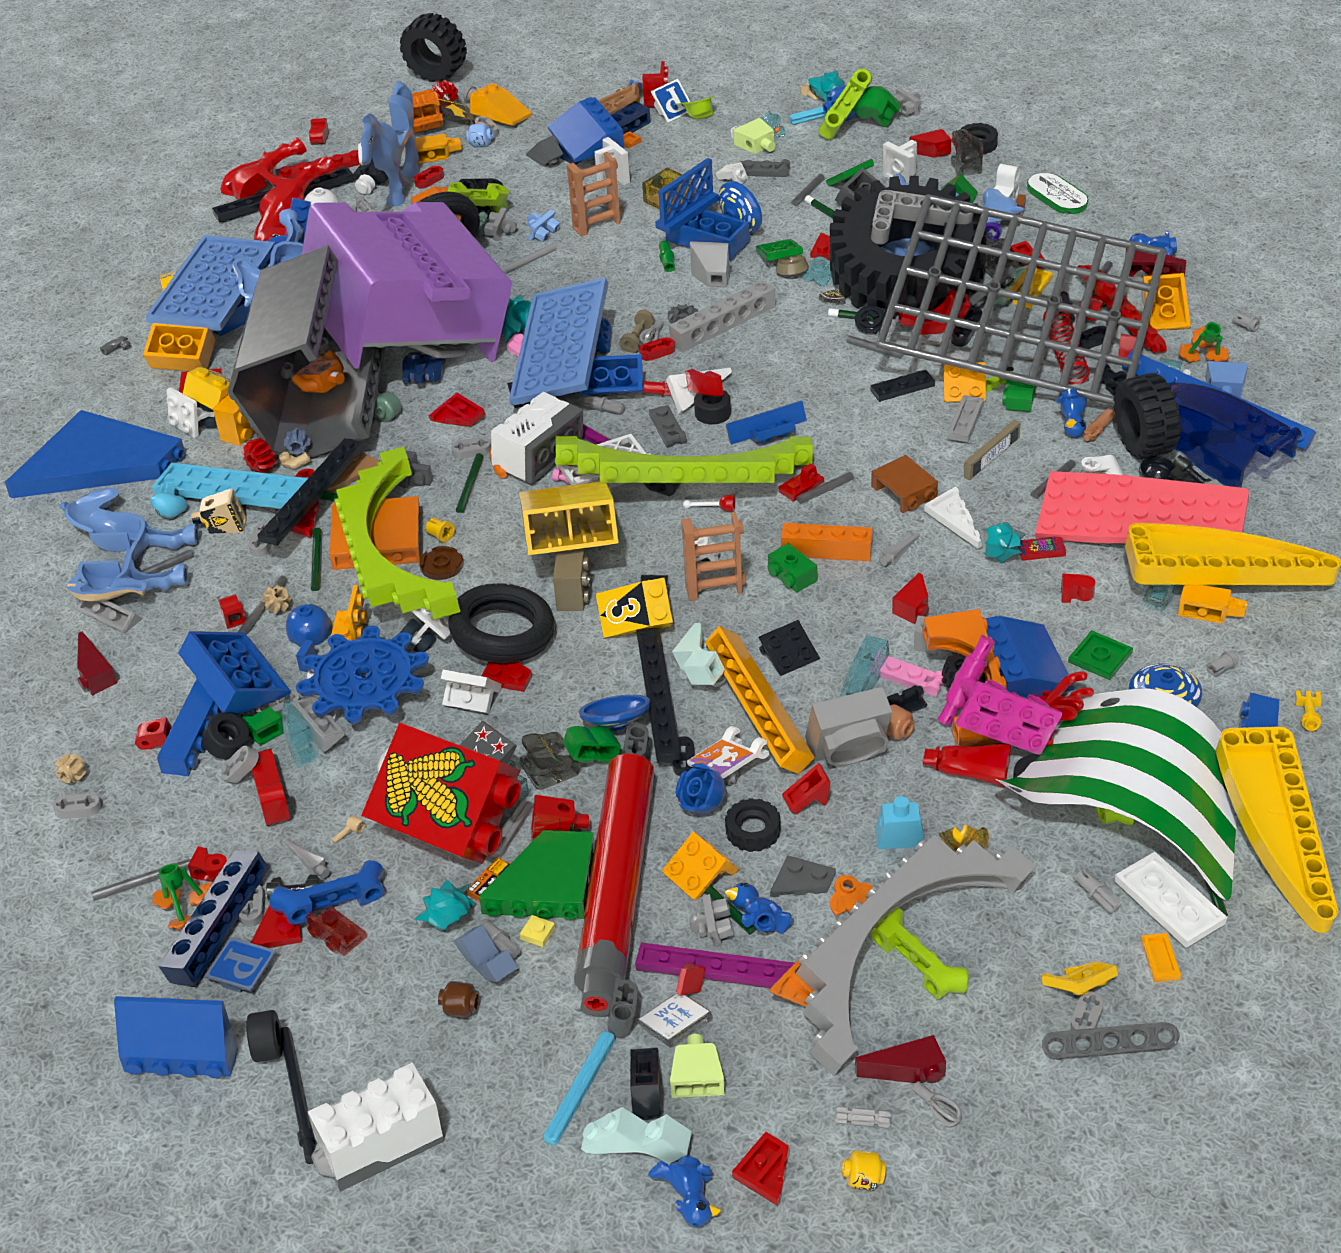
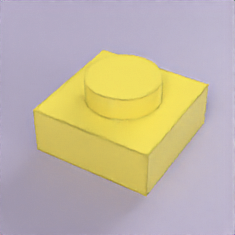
M531 915L520 932V940L544 947L555 930V923Z

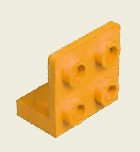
M976 362L977 364L985 365V362ZM944 364V402H961L963 395L984 398V402L986 401V374Z
M353 585L348 610L336 612L331 636L341 634L347 640H356L362 636L363 624L367 623V611L363 610L364 598L363 594L360 593L359 585Z
M693 831L666 864L662 872L693 900H698L719 873L727 872L734 876L739 868L706 839Z

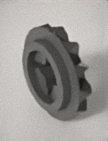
M678 304L677 307L673 306L668 311V320L673 324L697 312L698 309L694 308L693 305Z

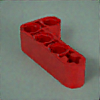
M272 748L259 751L258 760L252 769L266 826L291 820Z

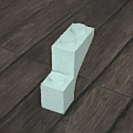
M701 623L693 624L672 653L680 669L685 671L691 685H714L725 671V668L717 652L709 651L705 641L708 638L703 633Z
M621 1107L589 1123L585 1127L581 1150L593 1154L639 1152L654 1156L670 1164L687 1155L692 1131L667 1114L650 1123H646L624 1107Z

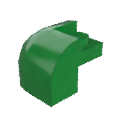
M869 86L852 110L861 119L873 117L882 127H888L894 112L900 111L901 105L884 87Z

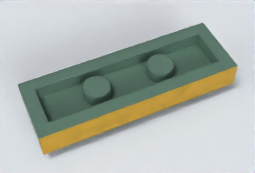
M1028 265L1016 268V272L1011 275L1013 279L1005 286L1001 284L1000 288L1018 292L1019 287L1024 282ZM998 296L993 305H1004L1011 299Z

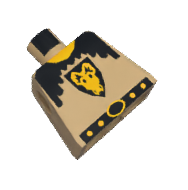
M233 488L203 498L200 510L191 514L193 524L204 523L210 534L244 532L247 517Z

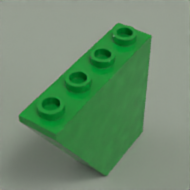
M543 830L480 894L479 900L482 914L493 917L508 915L521 918L533 915L543 919L550 917L568 920L584 919L595 851L594 833Z

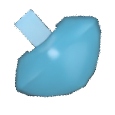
M161 483L160 492L150 498L153 509L164 518H174L188 507L186 500L182 496L174 495L175 484Z

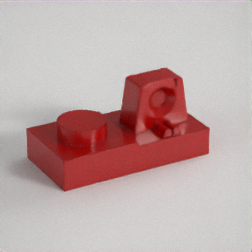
M809 463V465L801 469L799 475L778 487L779 493L794 502L797 500V496L824 483V477L817 473L815 465Z

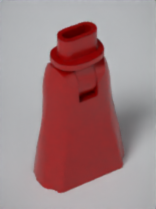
M950 745L942 747V750H940V746H937L936 749L925 748L923 765L933 766V770L947 775L968 777L1005 788V785L997 780H1007L1011 745Z

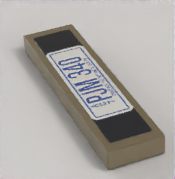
M1017 420L1012 421L964 462V478L968 480L974 478L1020 438L1021 422Z

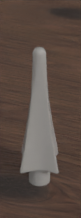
M915 533L903 541L883 548L884 556L880 558V563L883 566H886L888 563L895 566L906 550L920 537V534Z
M290 840L285 841L286 846L293 851L310 874L320 875L322 878L328 877L330 871L325 867V858L301 848Z

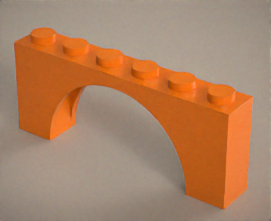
M980 609L925 617L923 621L922 632L928 650H949L967 656L969 653H973L981 635L988 636L987 620L985 617L982 618ZM993 645L986 658L987 666L983 672L987 680L995 681L1007 688L1005 677L1001 676L999 672V658L997 656L994 657ZM959 716L954 717L952 733L957 746H983L1001 743V741L957 726L956 720Z

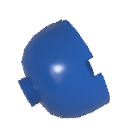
M305 604L298 606L290 612L286 619L287 637L291 643L294 642L299 647L302 646L305 640L313 641L314 646L319 645L332 632V625L327 612L317 605Z
M695 763L691 765L693 768L688 772L684 771L681 774L676 785V797L680 800L681 804L679 805L681 808L694 814H708L721 805L725 797V782L720 773L703 763Z

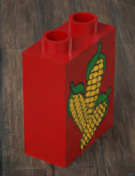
M399 722L361 816L460 857L483 864L486 855L492 856L501 843L502 829L498 825L505 808H512L520 796L521 781L517 778L521 770Z

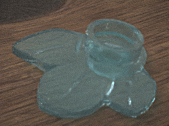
M824 257L814 258L810 263V267L803 273L804 282L814 280L821 287H825L830 277L832 278L830 263Z

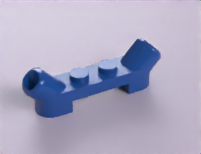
M368 860L364 862L357 874L316 884L298 891L278 886L270 896V907L273 911L285 914L287 921L290 924L296 925L311 921L313 911L357 899L360 906L378 900L384 894L385 890L381 883L384 876V868L379 862Z

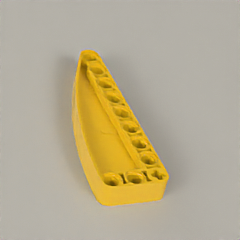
M1133 523L1129 526L1125 542L1134 581L1144 585H1333L1337 580L1341 567V560L1337 556L1268 537L1208 527Z
M1285 727L1227 728L1223 730L1216 747V755L1229 797L1250 843L1275 884L1304 922L1315 932H1328L1331 930L1338 915V907L1292 732Z

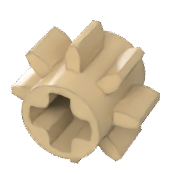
M278 585L273 589L268 587L261 599L262 602H265V609L275 614L279 610L285 612L292 599L288 597V590Z
M65 753L54 764L58 768L55 772L56 776L65 783L80 781L86 774V771L82 769L85 766V762L77 754H70L69 756Z

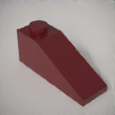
M1135 250L1129 277H1134L1140 270L1147 273L1148 276H1152L1157 255ZM1166 255L1161 275L1184 273L1185 278L1186 260Z
M79 632L77 669L80 677L77 680L83 690L87 689L93 696L117 684L111 665L84 632Z
M931 1035L855 1057V1074L857 1077L907 1083H916L918 1081L921 1083H934L945 1077L946 1059L935 1036Z

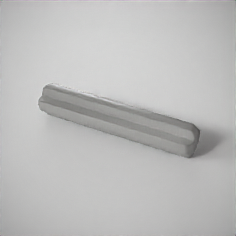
M525 799L519 801L503 826L501 843L491 857L497 859L503 856L532 810V803Z

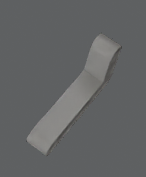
M892 190L881 191L873 218L871 240L876 244L886 243L889 239L893 218L917 222L925 196ZM931 203L925 223L944 226V223L948 222L952 208ZM960 210L955 224L970 223L973 220L974 213Z

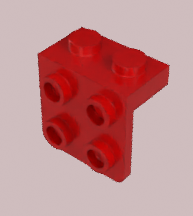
M661 61L660 73L642 74L644 106L655 107V99L651 91L669 83L668 66H665V61Z

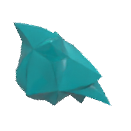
M838 71L824 73L823 76L808 79L815 95L826 102L831 90L837 86L845 85L844 80L839 77Z
M521 294L514 299L509 298L501 332V334H505L506 343L515 333H519L520 330L525 331L531 302L523 299Z
M1000 522L986 528L988 534L986 552L984 553L986 556L996 558L1002 564L1010 557L1022 553L1018 546H1020V540L1026 535L1025 533L1014 529L1008 522Z
M446 880L440 889L431 888V895L422 898L426 909L416 916L414 920L428 922L430 926L445 932L448 925L459 921L460 917L468 914V909L470 910L476 904V902L464 895L470 884L456 888L449 880Z

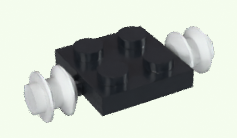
M373 158L371 163L360 165L352 174L354 181H356L355 187L362 194H370L375 188V181L386 182L388 179L387 174L383 170L375 168Z

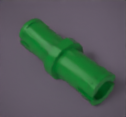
M661 241L659 243L660 261L663 263L666 272H672L675 269L674 253L668 241Z

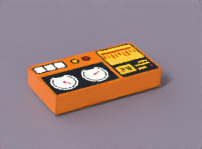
M498 857L466 890L467 896L480 902V894L510 863Z

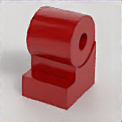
M327 118L311 119V129L309 130L310 143L325 144L329 135Z
M1062 573L1061 603H1071V599H1078L1084 602L1092 600L1095 593V579L1089 575Z
M234 594L218 599L227 629L243 625L246 618L237 595ZM232 615L240 616V619L237 621H229L228 618Z
M164 717L141 723L137 729L135 745L141 750L163 746L172 728L168 719Z
M198 846L188 864L190 876L192 879L214 882L226 864L227 859L223 854H208L207 848Z

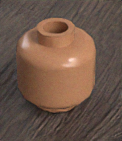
M895 704L890 705L892 715L886 735L896 740L907 738L915 727L912 713Z

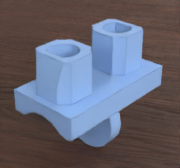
M549 210L543 216L536 213L528 215L527 226L531 228V234L528 236L529 240L532 241L537 238L544 242L549 237L550 232L548 230L555 233L559 229L560 222L554 219L555 212L553 210Z

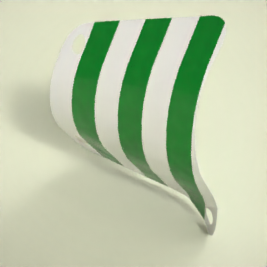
M1139 688L1099 693L1083 699L1085 704L1083 709L1077 711V716L1074 719L1063 721L1052 735L1053 745L1045 746L1040 757L1030 763L1022 774L1007 780H997L1007 787L1011 786L1022 790V792H1015L1032 802L1044 804H1086L1109 809L1141 822L1157 831L1178 847L1196 866L1211 889L1224 900L1231 898L1237 816H1235V809L1226 789L1216 755V747L1221 731L1208 716L1186 700L1167 692ZM1120 698V701L1115 705L1109 707L1101 706V703L1107 699Z

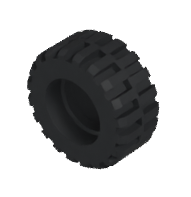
M434 13L419 15L401 34L400 52L403 53L402 58L407 62V67L411 68L415 75H420L424 80L429 79L430 82L435 80L443 82V80L449 79L465 62L467 47H465L466 42L462 38V32L458 31L455 23L452 24L450 19L447 17L443 18L442 15H434ZM425 39L430 40L438 47L442 57L434 54L428 48Z
M1156 373L1122 380L1115 390L1113 410L1115 412L1114 418L1115 423H1117L1118 434H1120L1121 441L1125 444L1127 451L1139 459L1172 452L1180 441L1182 426H1180L1181 415H1179V405L1176 402V396L1172 392L1170 384L1166 382L1164 377Z

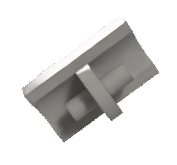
M901 88L896 89L894 97L900 102L902 114L920 115L918 110L919 105H921L920 94L917 92L910 94Z
M501 207L499 213L491 212L489 223L486 222L484 225L485 235L494 236V241H500L504 232L513 233L516 230V222L512 218L505 217L507 208Z
M710 894L704 895L702 897L705 915H703V912H697L696 916L689 922L690 929L695 933H699L701 937L706 936L708 931L709 935L713 938L714 947H721L722 938L734 935L730 918L718 921V918L731 914L730 907L726 898L713 901Z

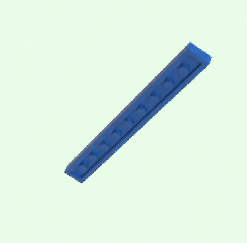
M1133 350L1127 356L1128 359H1131ZM1142 354L1140 355L1135 376L1149 373L1161 375L1170 384L1172 392L1304 451H1307L1316 434V431ZM1122 366V369L1128 372L1129 367Z

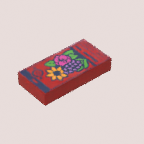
M1058 536L1020 540V546H1018V549L1022 552L1019 554L1021 561L1066 556L1063 539Z

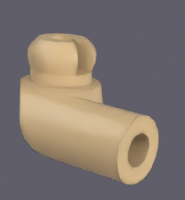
M282 452L279 455L281 464L290 469H298L311 461L307 452L298 457L291 456L288 452Z

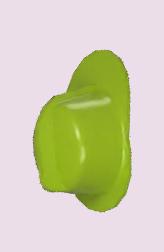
M715 96L699 101L676 104H683L692 118L703 119L713 114L711 98Z

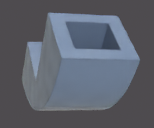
M483 925L472 928L453 941L465 959L489 981L498 982L518 968L508 950H497Z

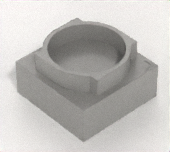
M883 687L812 704L805 738L809 749L815 757L813 759L814 762L827 759L830 765L839 768L866 761L878 753L886 751L888 744L886 733L892 710Z

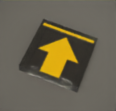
M439 98V110L444 120L466 125L475 124V118L470 114L466 104Z

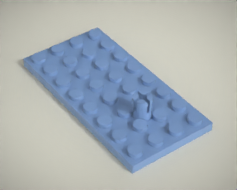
M203 235L146 314L147 323L211 329L212 331H221L243 299L239 291L237 275L233 269V261L243 257L262 270L271 256L275 242Z
M606 277L533 294L509 397L512 406L531 402L533 398L542 392L555 397L588 389L609 284Z

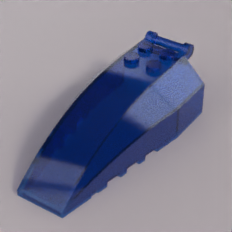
M1169 383L1179 405L1178 410L1179 415H1181L1180 426H1182L1180 441L1175 450L1181 451L1204 474L1214 480L1216 479L1224 486L1242 488L1244 471L1256 452H1260L1266 457H1272L1279 450L1291 458L1295 457L1298 439L1302 436L1299 428H1291L1253 405L1217 389L1190 383Z

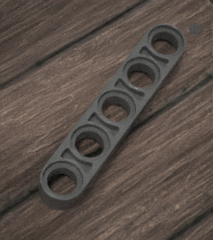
M1168 1022L1055 1031L1044 1036L1042 1048L1047 1055L1054 1058L1163 1049L1175 1046L1179 1041L1180 1034L1177 1027ZM1163 1027H1169L1173 1032V1038L1167 1043L1161 1042L1158 1036L1160 1029ZM1140 1029L1145 1033V1041L1141 1045H1135L1131 1041V1034L1134 1030ZM1108 1032H1114L1118 1037L1116 1046L1112 1048L1106 1047L1103 1042V1037ZM1085 1034L1090 1038V1046L1086 1050H1079L1076 1047L1075 1043L1079 1035ZM1052 1037H1059L1063 1043L1062 1049L1057 1053H1052L1048 1048V1042Z

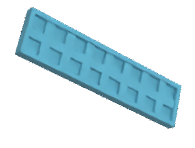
M171 463L153 484L152 489L156 494L160 492L161 483L175 484L174 495L184 498L203 499L233 488L240 504L281 509L308 478Z

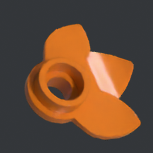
M850 875L838 877L834 883L835 893L830 898V908L834 915H841L846 910L849 912L859 901L864 903L867 900V893L873 886L868 883L858 882L856 878ZM843 884L850 885L852 888L847 889Z

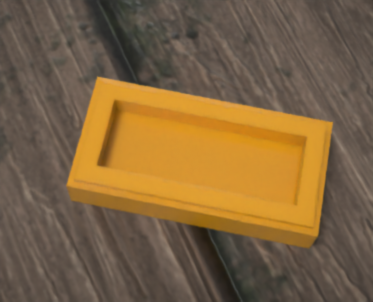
M1168 933L1141 935L1140 941L1154 983L1181 980V972Z

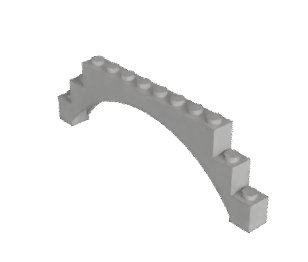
M935 834L928 841L925 839L921 840L915 847L914 851L916 853L912 857L907 854L898 864L900 868L896 872L893 869L890 870L882 879L884 884L880 888L875 885L867 893V900L864 903L859 901L849 911L851 916L847 920L842 917L832 928L834 932L830 936L826 933L816 943L818 948L814 952L808 950L799 959L798 962L801 966L796 974L814 990L805 1000L808 1005L803 1014L821 1030L812 1040L815 1045L810 1054L832 1075L835 1076L858 1050L852 1039L848 1000L855 960L865 938L894 909L929 892L960 886H990L1005 888L1014 893L1036 868L1014 846L1006 853L1001 850L993 857L975 840L967 847L964 844L961 845L956 852Z

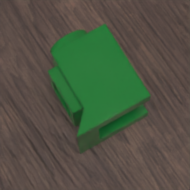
M271 707L252 717L242 716L249 728V735L259 746L284 734L282 724L285 722L283 716L279 711L275 712Z

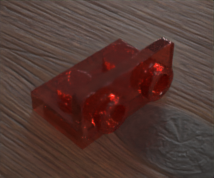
M332 906L318 917L311 912L306 915L308 922L307 930L310 935L315 939H322L332 952L338 951L345 956L367 938L366 931Z

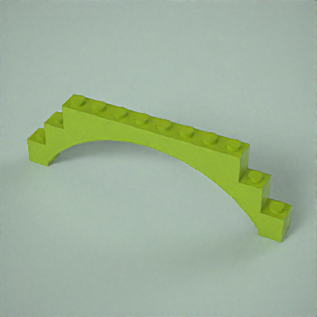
M556 436V465H577L578 474H599L600 483H774L775 474H793L794 465L812 464L813 457L811 437H789V439L775 445L740 453L711 456H663L602 447L578 439L577 436Z
M404 446L379 453L381 461L377 462L378 466L358 471L360 479L356 480L357 484L336 489L338 498L334 499L364 600L369 599L371 608L394 601L395 606L400 605L402 614L425 607L426 612L431 611L433 619L459 613L460 608L452 581L445 583L430 580L404 571L383 557L371 541V528L379 506L397 484L406 476L412 475Z

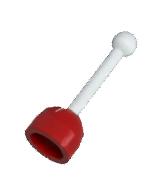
M725 495L720 501L690 502L685 500L683 507L688 509L691 506H720L723 511L734 512L735 495Z

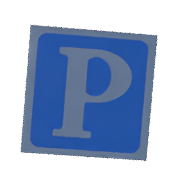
M230 937L204 977L219 982L226 989L239 993L241 989L251 992L276 954V950Z

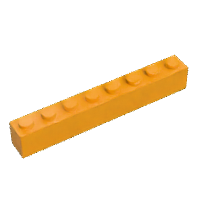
M718 626L705 641L709 651L717 652L725 668L723 674L763 739L767 740L768 744L766 745L779 766L800 774L815 758L739 635Z

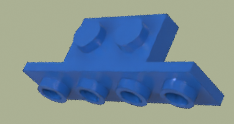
M803 401L794 402L727 423L726 429L730 444L747 439L765 443L770 441L771 437L789 435L790 431L796 430L795 424L807 421Z

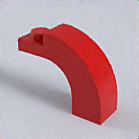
M949 290L944 302L939 307L927 311L949 316L957 291ZM968 294L964 295L957 318L963 319L969 310L970 301ZM898 312L899 323L908 327H914L916 316ZM925 319L920 335L943 333L947 324Z

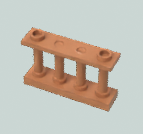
M608 152L604 153V163L583 170L579 169L574 163L567 165L572 227L581 237L587 235V228L591 224L609 218L616 224H620L622 214L618 198L616 172L618 163ZM605 171L606 179L583 186L584 177ZM604 187L607 188V195L587 202L584 201L586 193ZM608 203V211L586 218L587 209Z
M731 512L732 524L700 529L692 526L690 518L681 519L685 587L689 601L698 600L697 592H700L701 589L732 584L736 585L737 593L742 594V585H746L744 572L741 571L740 534H744L742 520L738 521L736 512ZM732 533L731 542L703 546L695 544L698 538ZM733 550L732 559L704 563L696 561L699 555ZM733 568L734 575L704 580L697 578L700 572Z

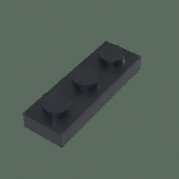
M922 370L870 385V391L881 402L934 387L935 380L927 370Z

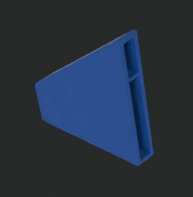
M80 410L5 481V485L10 498H19L158 479L171 463H177L179 460H182L185 450L181 438Z

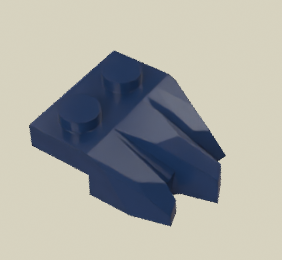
M419 352L408 353L402 362V381H415L416 384H419L426 380L435 382L442 379L446 358L438 359L430 355H420Z

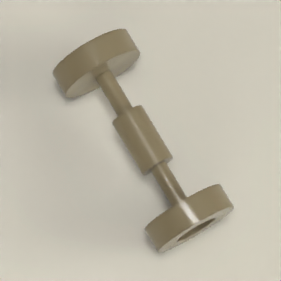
M639 310L634 317L636 323L632 333L624 334L620 339L619 344L624 351L636 352L640 346L638 337L643 328L649 329L654 324L655 318L647 310Z

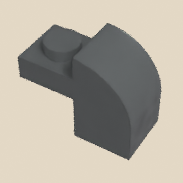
M406 451L412 475L406 476L397 485L403 488H408L410 483L430 486L433 481L431 466L418 464L416 452Z

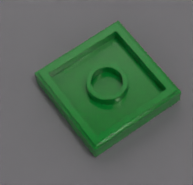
M873 159L827 179V185L832 186L854 176L862 167L865 170L875 165Z
M790 238L757 245L756 252L766 261L803 254V247Z
M1091 630L1068 657V663L1111 680L1131 656L1133 647Z

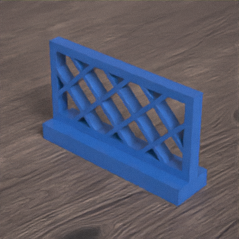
M706 158L658 191L660 219L655 221L657 229L671 234L719 201L718 194L713 192L712 159ZM706 167V170H705L703 176H701V174H702L704 168ZM695 175L691 184H689L692 176ZM701 178V181H700L698 187L695 188L696 185H697V183H698V181H699V179ZM682 184L679 192L677 193L679 185ZM687 186H688L689 189H688V191H687V193H686V195H685V197H684L683 195H684V193H685V191H686V189H687ZM668 192H670L669 195H668V197H667V200H666L665 194H667ZM677 195L673 205H671L674 196Z

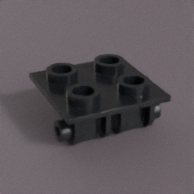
M799 620L758 637L762 644L759 647L761 654L769 656L780 676L820 659Z

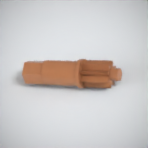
M1107 408L1084 430V440L1094 441L1115 417L1114 411Z

